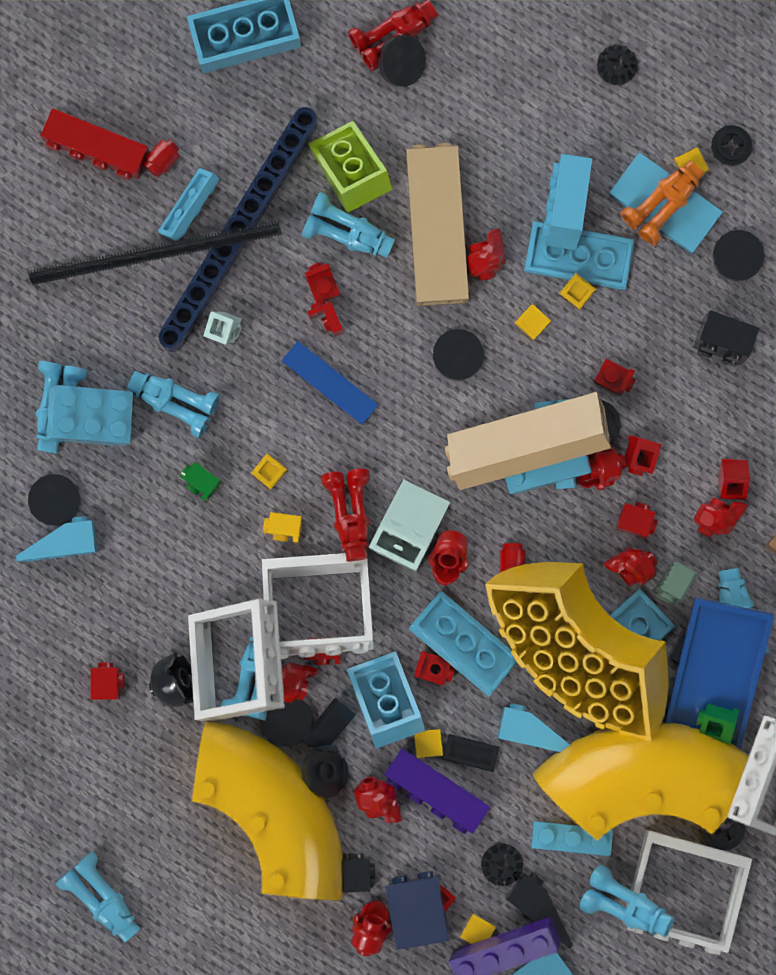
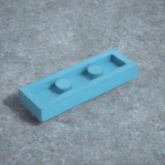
M199 168L157 232L167 239L175 242L178 240L179 242L185 235L194 217L200 212L207 197L214 191L219 178L215 174Z
M534 821L531 848L611 856L613 829L609 830L597 841L581 826Z

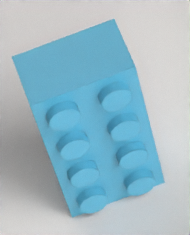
M245 0L187 16L202 74L301 47L300 37L289 0Z

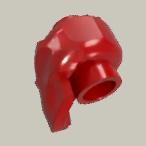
M500 228L490 231L487 234V241L469 246L470 254L466 257L469 274L472 277H480V281L495 278V272L499 271L506 262Z
M612 447L588 454L592 473L576 477V482L586 489L595 486L599 491L614 485V482L621 478L622 470L626 469L623 455H618L617 451Z
M712 497L709 504L703 503L700 505L694 516V523L699 526L697 531L709 538L713 534L717 536L728 535L733 531L738 520L744 515L748 505L744 502H733L729 506Z
M447 530L440 533L434 549L428 555V562L433 567L432 574L435 580L442 586L455 582L459 578V574L464 573L469 566L467 562L468 540L466 536L458 531Z
M629 547L624 552L611 557L603 563L606 569L619 573L629 587L635 583L643 586L657 575L655 565L658 562L650 551L645 553L640 549Z
M294 662L283 665L281 670L284 702L291 703L295 699L303 700L309 686L306 679L314 675L316 676L318 669L307 665L295 664Z
M366 777L355 787L356 805L359 810L365 812L366 817H384L386 823L402 821L401 810L397 803L394 787L383 780L376 779V777Z
M372 900L363 906L362 913L358 912L352 918L353 936L351 944L362 956L380 953L383 943L392 932V924L388 921L390 912L387 906L380 900Z

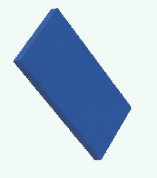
M695 597L664 723L683 724L700 730L701 726L696 725L700 709L706 711L707 703L729 710L739 709L731 744L741 749L774 615L768 612Z

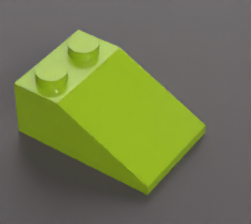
M354 121L308 143L333 192L347 213L392 190L386 168Z

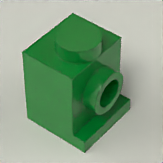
M196 462L192 466L188 464L179 476L187 482L185 488L196 496L200 492L203 494L201 499L205 503L208 502L222 483L217 477Z
M707 703L706 711L700 709L696 725L701 726V734L730 745L739 709L729 710Z

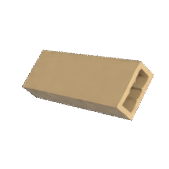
M441 143L434 148H427L426 145H414L411 149H406L416 306L468 303L458 146H452L451 143Z
M594 392L447 434L448 445L445 446V452L450 461V466H447L449 479L451 482L455 481L458 488L463 490L610 449L611 445L605 408L598 393Z

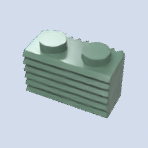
M679 562L667 565L668 569H665V573L662 574L663 578L660 579V582L657 583L658 587L655 588V592L658 593L657 598L669 605L671 603L674 604V602L683 601L698 574Z

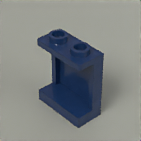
M433 871L418 873V878L410 880L407 879V876L391 878L392 883L385 886L397 950L447 942L453 938L451 927H448L440 888V874L433 875Z

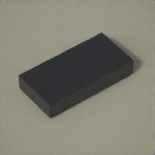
M334 698L302 739L313 748L324 745L331 746L356 714L337 698Z
M448 734L442 759L494 772L499 746Z

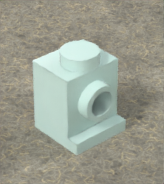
M211 311L203 336L225 345L234 343L241 332L240 322L242 318L226 312Z

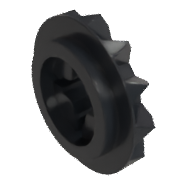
M615 44L608 48L606 47L598 57L597 71L600 77L611 85L626 84L633 79L637 72L638 61L635 53L629 50L627 46ZM621 55V64L625 67H619L615 73H612L614 64L611 63V60L616 61Z
M729 125L720 128L714 134L711 142L714 158L720 161L722 165L733 167L743 164L752 151L750 135L739 126ZM730 136L733 144H738L739 148H735L733 156H731L728 148L721 147L728 144Z
M728 817L723 823H734L728 828L729 839L723 833L714 835V833L711 834L702 827L705 840L712 847L719 850L735 848L741 843L745 835V824Z
M503 843L496 844L488 848L481 860V869L483 875L490 883L496 886H508L516 882L522 874L523 859L519 851L513 846ZM507 854L506 863L513 867V870L504 869L500 876H498V867L491 863V861H501L504 855Z

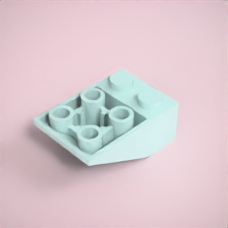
M403 479L369 546V550L416 572L450 502Z

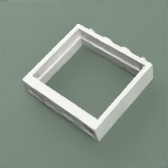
M345 553L262 559L264 600L273 601L272 578L360 572L365 636L279 642L281 659L288 658L291 655L312 657L318 653L334 656L346 651L361 654L374 649L367 559L347 562Z
M256 599L188 615L195 720L216 721L284 708L276 601ZM251 612L258 700L216 708L210 622Z
M764 715L728 818L776 836V820L773 826L756 820L776 766V719ZM768 723H770L769 729L766 730ZM740 807L738 815H735L737 808Z
M646 829L631 886V891L638 894L640 893L652 843L738 866L719 940L672 927L667 937H663L658 933L653 935L654 938L669 941V937L679 939L680 945L694 948L695 944L705 947V952L720 955L721 951L728 953L752 859ZM627 928V930L643 934V930L637 928Z

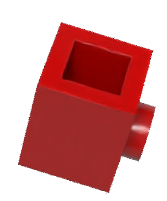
M721 459L718 475L720 498L747 499L750 484L748 460Z
M635 502V505L625 503L622 506L615 530L646 539L649 534H654L658 520L654 519L655 512L650 511L649 505Z
M97 663V668H90L91 700L120 699V689L125 687V675L120 673V668H113V663Z

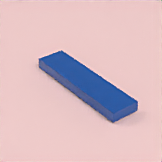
M299 341L294 344L281 360L286 366L361 425L366 422L378 407L376 402Z

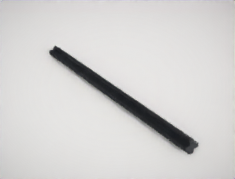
M279 220L278 223L274 221L275 224L271 221V225L269 222L268 225L265 223V226L262 223V227L260 224L259 227L255 225L256 228L252 225V229L250 226L249 229L246 226V230L244 227L243 230L240 228V231L236 228L237 232L235 229H233L234 232L230 230V233L227 230V234L225 231L224 234L221 231V235L218 232V235L214 233L215 236L211 233L212 237L208 234V237L205 235V238L202 235V239L199 236V239L196 237V240H194V237H192L193 240L189 238L190 241L186 239V242L184 239L183 242L180 240V243L177 240V244L175 241L174 244L170 242L171 245L167 242V246L165 243L164 246L161 244V247L158 244V248L156 245L155 248L152 245V249L150 246L149 249L145 247L146 250L142 247L143 251L139 248V251L136 249V252L133 249V253L131 250L130 253L127 250V254L125 251L124 254L121 252V255L117 252L118 256L114 253L115 256L111 254L110 257L108 254V258L106 255L105 258L102 256V259L100 256L99 259L96 257V260L93 257V261L91 258H89L90 261L83 259V263L81 260L80 263L77 261V264L75 261L74 264L71 262V265L68 262V266L65 263V266L61 264V267L58 264L59 267L57 265L55 267L52 266V268L49 266V269L46 267V270L43 267V271L41 268L40 271L37 269V272L34 269V273L32 270L31 273L28 270L29 280L32 285L33 283L36 285V283L51 282L61 278L64 279V277L66 279L67 277L70 278V276L76 277V275L104 271V269L106 271L107 269L129 266V264L131 266L132 263L133 265L135 263L141 264L151 260L154 261V259L156 261L157 258L158 260L160 258L166 259V257H175L176 255L179 256V254L181 256L182 253L185 255V253L191 254V252L204 251L207 248L210 250V248L229 246L232 243L235 245V243H244L245 241L248 242V240L250 242L251 239L252 241L254 239L260 240L264 237L267 238V236L269 238L270 235L271 237L273 235L279 236L280 234L282 235Z

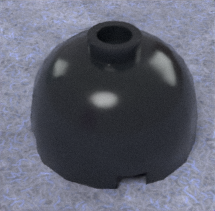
M178 653L170 654L159 660L152 668L149 689L151 694L166 706L180 707L194 702L193 686L189 675H192L191 664L183 655L178 657Z

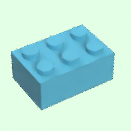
M561 154L559 163L554 162L549 184L550 192L546 204V219L542 231V236H547L545 246L570 250L577 249L583 228L592 158Z
M54 385L49 389L46 440L110 446H126L130 444L133 392Z

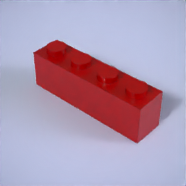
M54 108L51 109L40 135L42 140L46 142L45 146L56 152H59L60 149L68 151L69 156L78 161H83L84 158L93 161L92 165L103 171H107V168L117 171V176L129 181L131 177L138 180L144 167L143 164L146 161L145 157L150 153L148 146Z

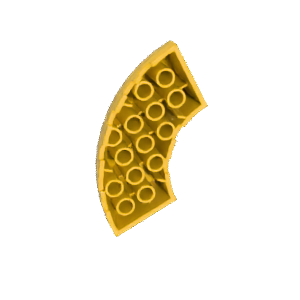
M539 562L525 564L500 572L485 584L492 614L496 615L501 627L499 632L502 638L505 637L512 648L511 654L520 667L526 668L533 676V682L546 695L555 697L564 704V709L581 719L583 716L596 723L595 726L604 729L606 727L619 732L620 735H629L652 741L654 734L661 726L667 703L668 662L666 642L638 635L615 621L602 608L593 595L586 579L583 563Z
M206 721L199 748L192 802L202 803L222 811L245 831L260 861L263 894L315 900H342L344 898L342 861L344 858L339 833L325 799L316 796L302 780L301 767L283 750L248 730L227 723Z
M661 723L652 741L629 735H620L617 731L604 728L571 742L570 746L561 752H556L543 762L532 775L544 792L597 841L609 830L627 820L653 814L684 818L698 824L713 834L728 817L749 755L731 743L730 745L701 734L699 729L683 724Z

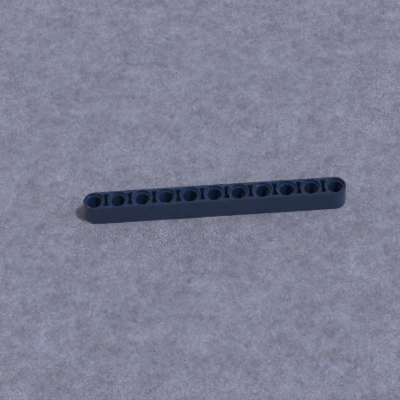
M301 107L294 113L223 228V234L224 231L227 234V230L230 233L234 226L240 224L245 227L247 226L248 229L249 226L252 229V225L256 228L255 225H258L317 128V117L311 108ZM303 117H309L312 119V123L308 126H302L299 124V120ZM288 139H297L299 144L294 148H289L285 145ZM276 160H283L286 163L285 167L280 170L274 169L272 164ZM264 181H268L272 184V188L269 191H261L259 185ZM250 203H256L259 205V209L255 213H248L245 211L246 206ZM246 241L244 243H235V245L233 243L232 245L229 244L228 247L232 248V253L227 257L219 255L218 252L222 248L221 246L210 249L159 332V342L166 351L176 352L184 345L245 246ZM210 268H216L219 270L216 278L209 279L205 277L206 271ZM196 290H203L205 292L204 298L200 301L192 299V294ZM184 311L192 314L191 319L186 323L178 321L179 315ZM170 333L178 335V340L173 345L165 343V338Z

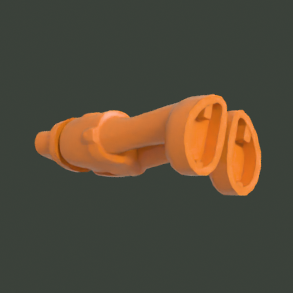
M689 160L684 167L679 166L677 171L666 179H661L658 182V187L640 206L635 209L626 207L620 212V215L631 229L637 230L647 216L665 198L668 202L638 231V235L652 246H657L661 240L660 229L680 207L687 205V199L692 194L694 188L699 186L698 181L705 174L693 161Z

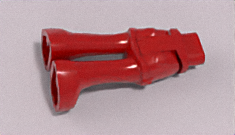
M429 0L421 4L416 2L413 6L392 12L388 19L370 31L362 32L356 27L347 31V34L354 48H358L357 52L359 55L361 54L366 66L371 71H375L379 68L378 57H380L382 52L380 49L386 41L374 48H369L394 30L397 32L395 35L415 37L424 28L431 25L430 21L438 17V13Z
M364 468L353 469L346 474L352 504V515H348L344 474L342 472H328L321 476L322 486L331 493L336 518L334 529L338 532L342 544L341 550L345 551L347 562L367 559L366 549L369 547L367 538L370 520L366 517L364 508L363 488L370 481V472Z

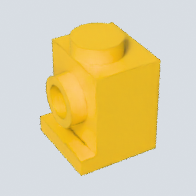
M270 512V517L264 519L263 533L273 535L272 540L288 542L290 537L293 538V543L299 544L302 517Z

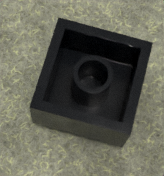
M710 310L702 320L693 348L698 349L697 353L702 356L712 358L715 355L723 358V363L736 367L737 364L742 365L750 357L760 328Z

